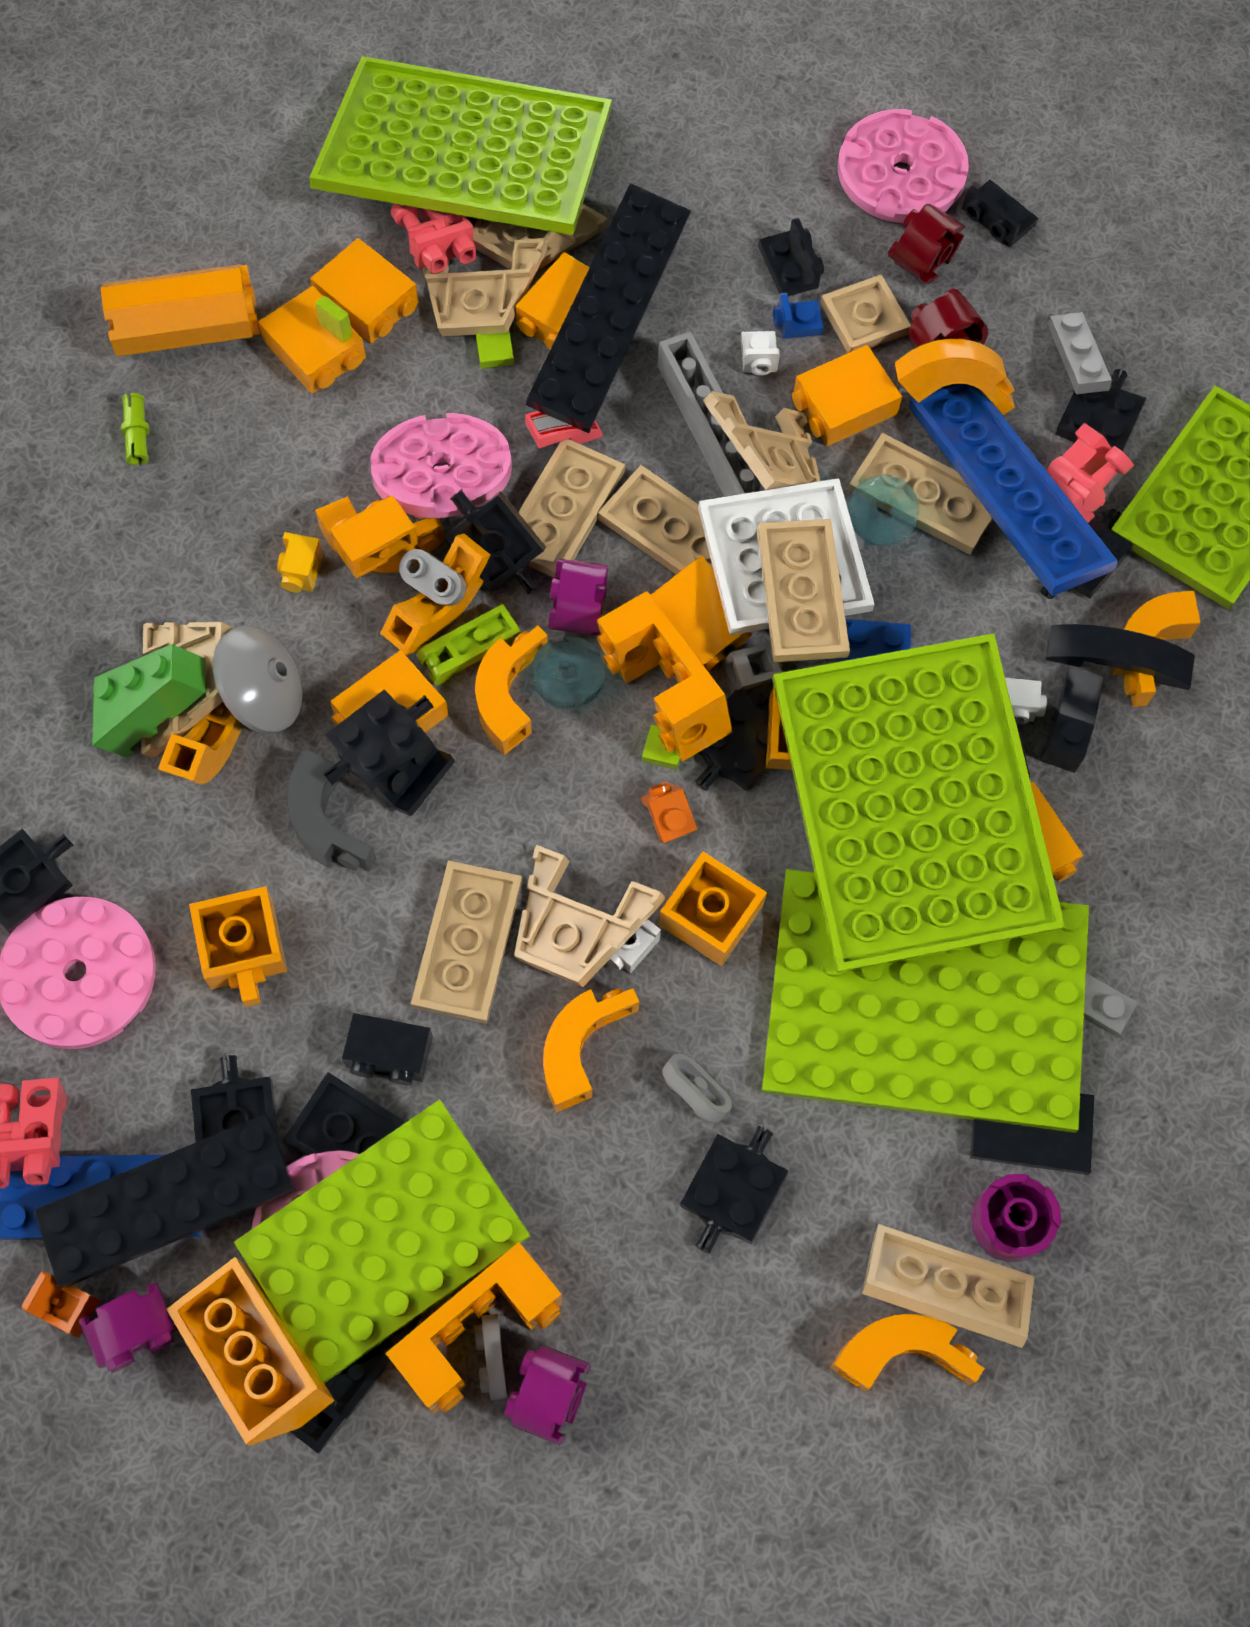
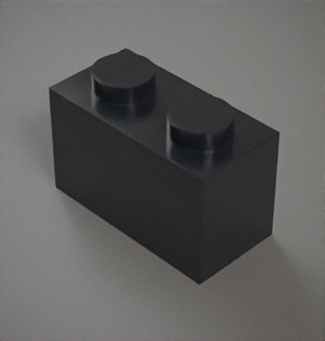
M353 1013L342 1060L347 1068H351L350 1073L356 1076L373 1078L374 1073L389 1075L388 1080L396 1084L412 1085L413 1080L423 1082L433 1039L432 1032L429 1027Z

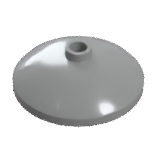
M239 626L225 633L214 651L213 672L217 689L226 707L243 725L259 733L273 734L291 726L300 712L303 690L298 667L288 649L276 637L255 626Z

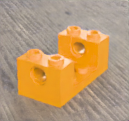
M648 591L597 619L601 635L597 636V640L606 654L602 658L612 675L618 673L627 684L660 665L668 679L674 677L678 684L653 698L656 710L658 711L653 715V718L661 731L658 737L668 753L675 751L683 762L732 733L725 693Z
M520 1242L516 1243L385 1353L432 1413L440 1409L445 1414L464 1398L460 1391L466 1387V1384L436 1346L442 1341L447 1346L456 1340L466 1330L463 1327V1323L475 1314L478 1318H481L482 1315L488 1313L498 1303L495 1299L498 1293L502 1294L530 1331L537 1325L541 1330L545 1329L561 1315L559 1306L562 1305V1294Z

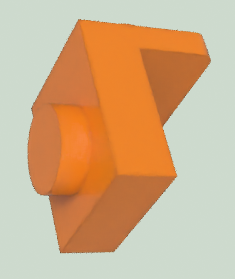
M662 782L648 789L649 794L641 797L643 805L648 807L660 842L666 843L698 830L683 788L675 784L670 785L669 782Z
M43 1271L31 1288L21 1308L62 1331L79 1338L82 1333L79 1320L86 1316L90 1318L100 1300L72 1285L64 1289L58 1288L55 1276Z

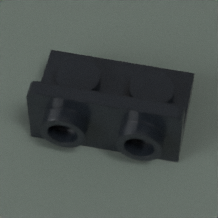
M992 180L987 181L979 189L975 186L967 189L962 209L971 220L978 221L990 231L993 238L1003 241L1007 246L1011 247L1036 226L1038 217Z
M799 218L792 219L790 231L759 239L758 247L779 294L787 293L788 296L819 288L820 277L824 273L823 260L819 254H815L812 248L811 234L807 228H803Z
M429 737L428 739L431 744L373 789L388 807L408 816H412L455 762V759L450 754L438 750Z

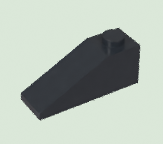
M1069 666L1040 758L1041 762L1073 773L1076 772L1086 756L1095 726L1104 677Z

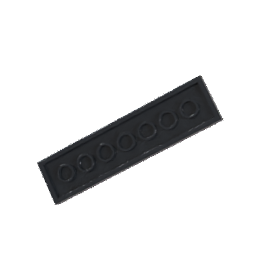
M632 183L629 184L527 397L526 406L590 433L689 219L691 210Z

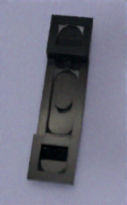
M1082 624L1052 625L1045 660L1076 667H1081L1084 661L1152 675L1154 682L1157 684L1185 690L1191 688L1195 655L1191 652L1153 636L1119 628Z
M423 1314L325 1382V1386L335 1401L301 1428L290 1432L317 1454H320L357 1409L390 1364L391 1360L385 1353L413 1331Z

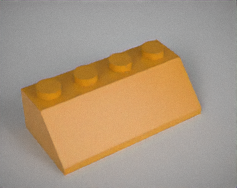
M234 1257L166 1309L246 1445L251 1446L301 1428L335 1401L312 1363L281 1320L251 1269L238 1258Z

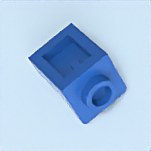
M780 293L778 306L773 307V321L775 327L781 328L783 339L823 334L824 327L818 300L789 303L788 294Z

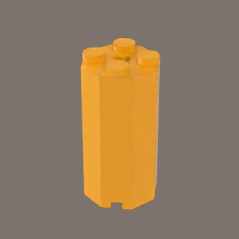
M238 264L103 283V286L100 287L104 318L109 323L110 330L107 331L115 356L250 338L253 335L260 334L258 316L255 314L254 308L257 306L254 288L251 286L248 265Z

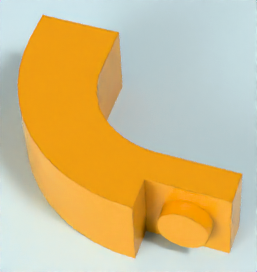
M966 339L937 340L913 349L895 362L898 382L918 403L944 386L968 384L981 390L1003 415L1015 408L1011 394L1015 390L1007 378L1003 360L996 352L983 344Z
M348 496L315 510L319 527L328 544L337 554L338 552L334 548L330 529L341 519L353 517L357 514ZM425 518L413 523L416 529L418 545L408 551L420 549L425 552H431L440 543L445 541L443 525L439 518ZM408 551L372 571L382 573L399 572L400 561ZM418 561L413 564L412 568L418 567Z
M466 534L457 535L443 563L463 576L466 582L464 598L454 606H443L420 592L413 598L393 606L380 634L405 655L414 653L434 641L467 608L483 583L480 575L491 554ZM447 580L443 581L440 584L441 592L447 590Z
M1194 591L1167 593L1147 601L1133 613L1124 630L1146 634L1162 640L1191 638L1201 623ZM1112 667V675L1125 674L1123 679L1124 692L1126 695L1131 696L1132 707L1147 706L1156 693L1154 677Z
M538 625L530 632L524 631L514 639L511 647L500 637L484 655L476 675L475 694L480 723L489 740L503 755L507 754L532 733L531 719L513 701L509 694V689L514 678L548 650V635Z
M222 702L196 723L186 736L181 737L171 733L158 769L198 784L208 783L219 773L228 760L243 726L240 725V721L233 716L225 703Z
M622 988L612 990L601 997L602 1001L598 1003L590 989L568 1003L554 1020L545 1041L543 1066L546 1089L556 1113L592 1098V1087L580 1060L582 1047L587 1038L597 1029L639 1011V1000L633 988L627 991H623Z
M919 1314L894 1315L870 1324L845 1344L830 1366V1369L863 1392L870 1390L886 1363L893 1357L901 1354L913 1353L925 1356L967 1385L976 1383L985 1368L976 1362L978 1356L970 1349L959 1343L955 1347L949 1344L958 1329L944 1321Z

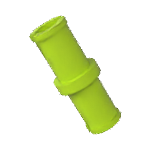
M130 393V402L129 395L125 394L122 396L124 422L121 424V433L125 437V460L130 465H139V457H141L142 464H146L149 461L146 436L149 435L150 430L149 424L145 422V398L141 394Z

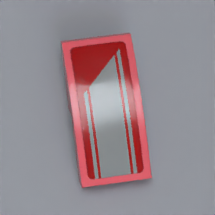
M540 411L525 414V424L538 448L566 439L582 444L602 437V431L596 420L590 433H587Z

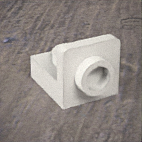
M775 331L742 332L743 373L766 375L770 372H777L780 353L779 348L776 347Z

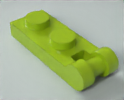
M501 604L423 646L416 653V657L423 666L427 665L430 670L429 677L433 683L440 685L449 680L452 675L483 659L488 649L500 637L508 645L513 643L514 639L521 634V630L505 606ZM447 652L450 659L442 663L439 656Z

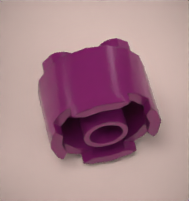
M557 559L555 578L552 580L550 600L554 601L549 615V629L600 635L597 619L603 616L608 565Z
M1008 1174L995 1180L975 1200L971 1213L972 1232L979 1245L989 1256L1005 1262H1023L1047 1249L1056 1237L1057 1230L1062 1222L1060 1204L1053 1191L1048 1186L1045 1188L1039 1181L1029 1178V1175ZM1012 1213L1013 1216H1020L1022 1222L1019 1225L1011 1222L1009 1214Z
M158 1283L148 1285L149 1293L146 1295L138 1296L135 1289L95 1309L98 1318L93 1321L88 1316L82 1317L79 1320V1325L98 1368L107 1367L111 1373L117 1372L135 1362L133 1354L145 1348L154 1353L175 1342L171 1334L177 1330V1327L166 1310L168 1305Z
M542 1345L538 1351L528 1350L520 1368V1374L525 1376L519 1393L513 1391L510 1395L504 1416L512 1419L511 1424L513 1427L560 1446L566 1437V1434L561 1433L560 1430L565 1421L573 1424L581 1404L587 1383L580 1381L581 1373L588 1374L591 1368L590 1363Z

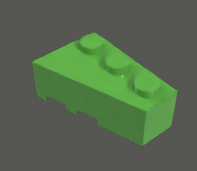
M171 644L94 677L92 746L122 757H128L134 753L133 746L143 737L152 738L158 733L156 727L167 717L176 718L206 693V658Z

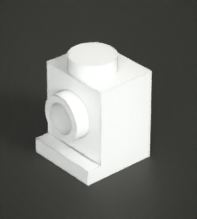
M1005 678L1014 717L1017 718L1018 725L1033 722L1036 716L1044 717L1047 698L1046 695H1041V681Z
M647 919L631 936L636 941L631 945L624 944L607 963L615 970L620 971L623 968L631 974L659 942L661 929Z

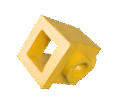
M284 532L283 542L286 552L280 553L277 563V572L281 573L282 576L281 587L293 593H299L302 590L313 592L323 558L320 540L318 538Z

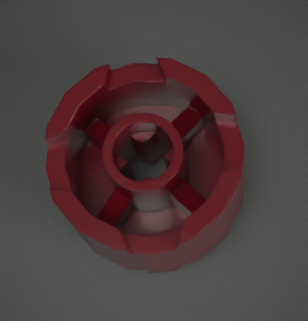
M926 204L919 212L913 209L907 215L903 222L905 231L901 238L897 239L890 247L888 257L893 259L896 265L923 283L930 284L938 277L934 271L944 262L949 264L959 249L964 235L960 232L965 228V225L933 204Z
M950 289L931 303H923L915 308L911 313L913 322L910 325L908 334L910 341L917 348L926 343L943 339H966L977 343L980 341L984 345L989 332L987 325L968 299L959 290Z

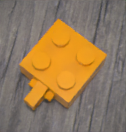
M264 886L189 904L204 980L210 989L213 990L230 986L231 989L239 988L242 1002L246 1008L261 1004L258 983L266 981L265 977L288 972L274 903L267 887Z

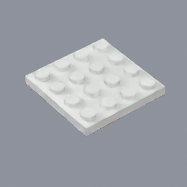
M839 478L699 501L698 510L730 635L769 629L757 536L758 523L831 519L845 616L873 611L874 600Z

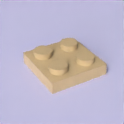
M882 274L821 296L820 305L847 353L865 345L872 348L909 333L910 323Z

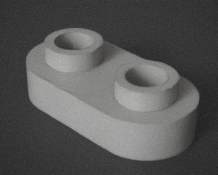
M413 549L402 557L399 564V572L402 579L434 602L443 606H454L464 598L466 582L463 576L430 553L420 549ZM419 561L420 568L416 573H413L412 566L415 562ZM447 580L448 588L446 591L441 592L440 584Z
M674 1054L664 1065L662 1073L667 1086L674 1092H677L693 1108L694 1113L700 1119L720 1122L731 1110L732 1102L728 1094L692 1058L684 1054Z
M498 1313L482 1315V1324L474 1325L477 1351L485 1350L486 1367L479 1368L481 1394L489 1393L491 1401L507 1399Z

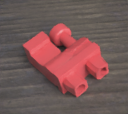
M400 204L392 206V218L399 226L406 227L408 231L409 252L415 257L414 263L418 269L427 267L432 274L444 271L448 267V260L455 257L463 264L475 261L476 247L473 241V225L467 220L466 216L420 208V218L423 222L421 223L418 220L419 210L417 207Z
M1084 423L1075 432L1078 440L1063 456L1054 459L1046 471L1087 523H1089L1095 517L1092 511H1095L1100 506L1102 507L1105 503L1106 494L1104 488L1117 473L1125 475L1134 467V464L1123 451L1116 446L1111 447L1103 435Z
M59 1077L22 1081L18 1122H10V1111L14 1110L19 1104L20 1090L11 1084H0V1189L9 1186L10 1172L23 1171V1179L26 1184L32 1186L43 1185L49 1182L52 1168L59 1167L63 1111H66L67 1096ZM46 1090L50 1092L51 1095L34 1096V1093L36 1091Z

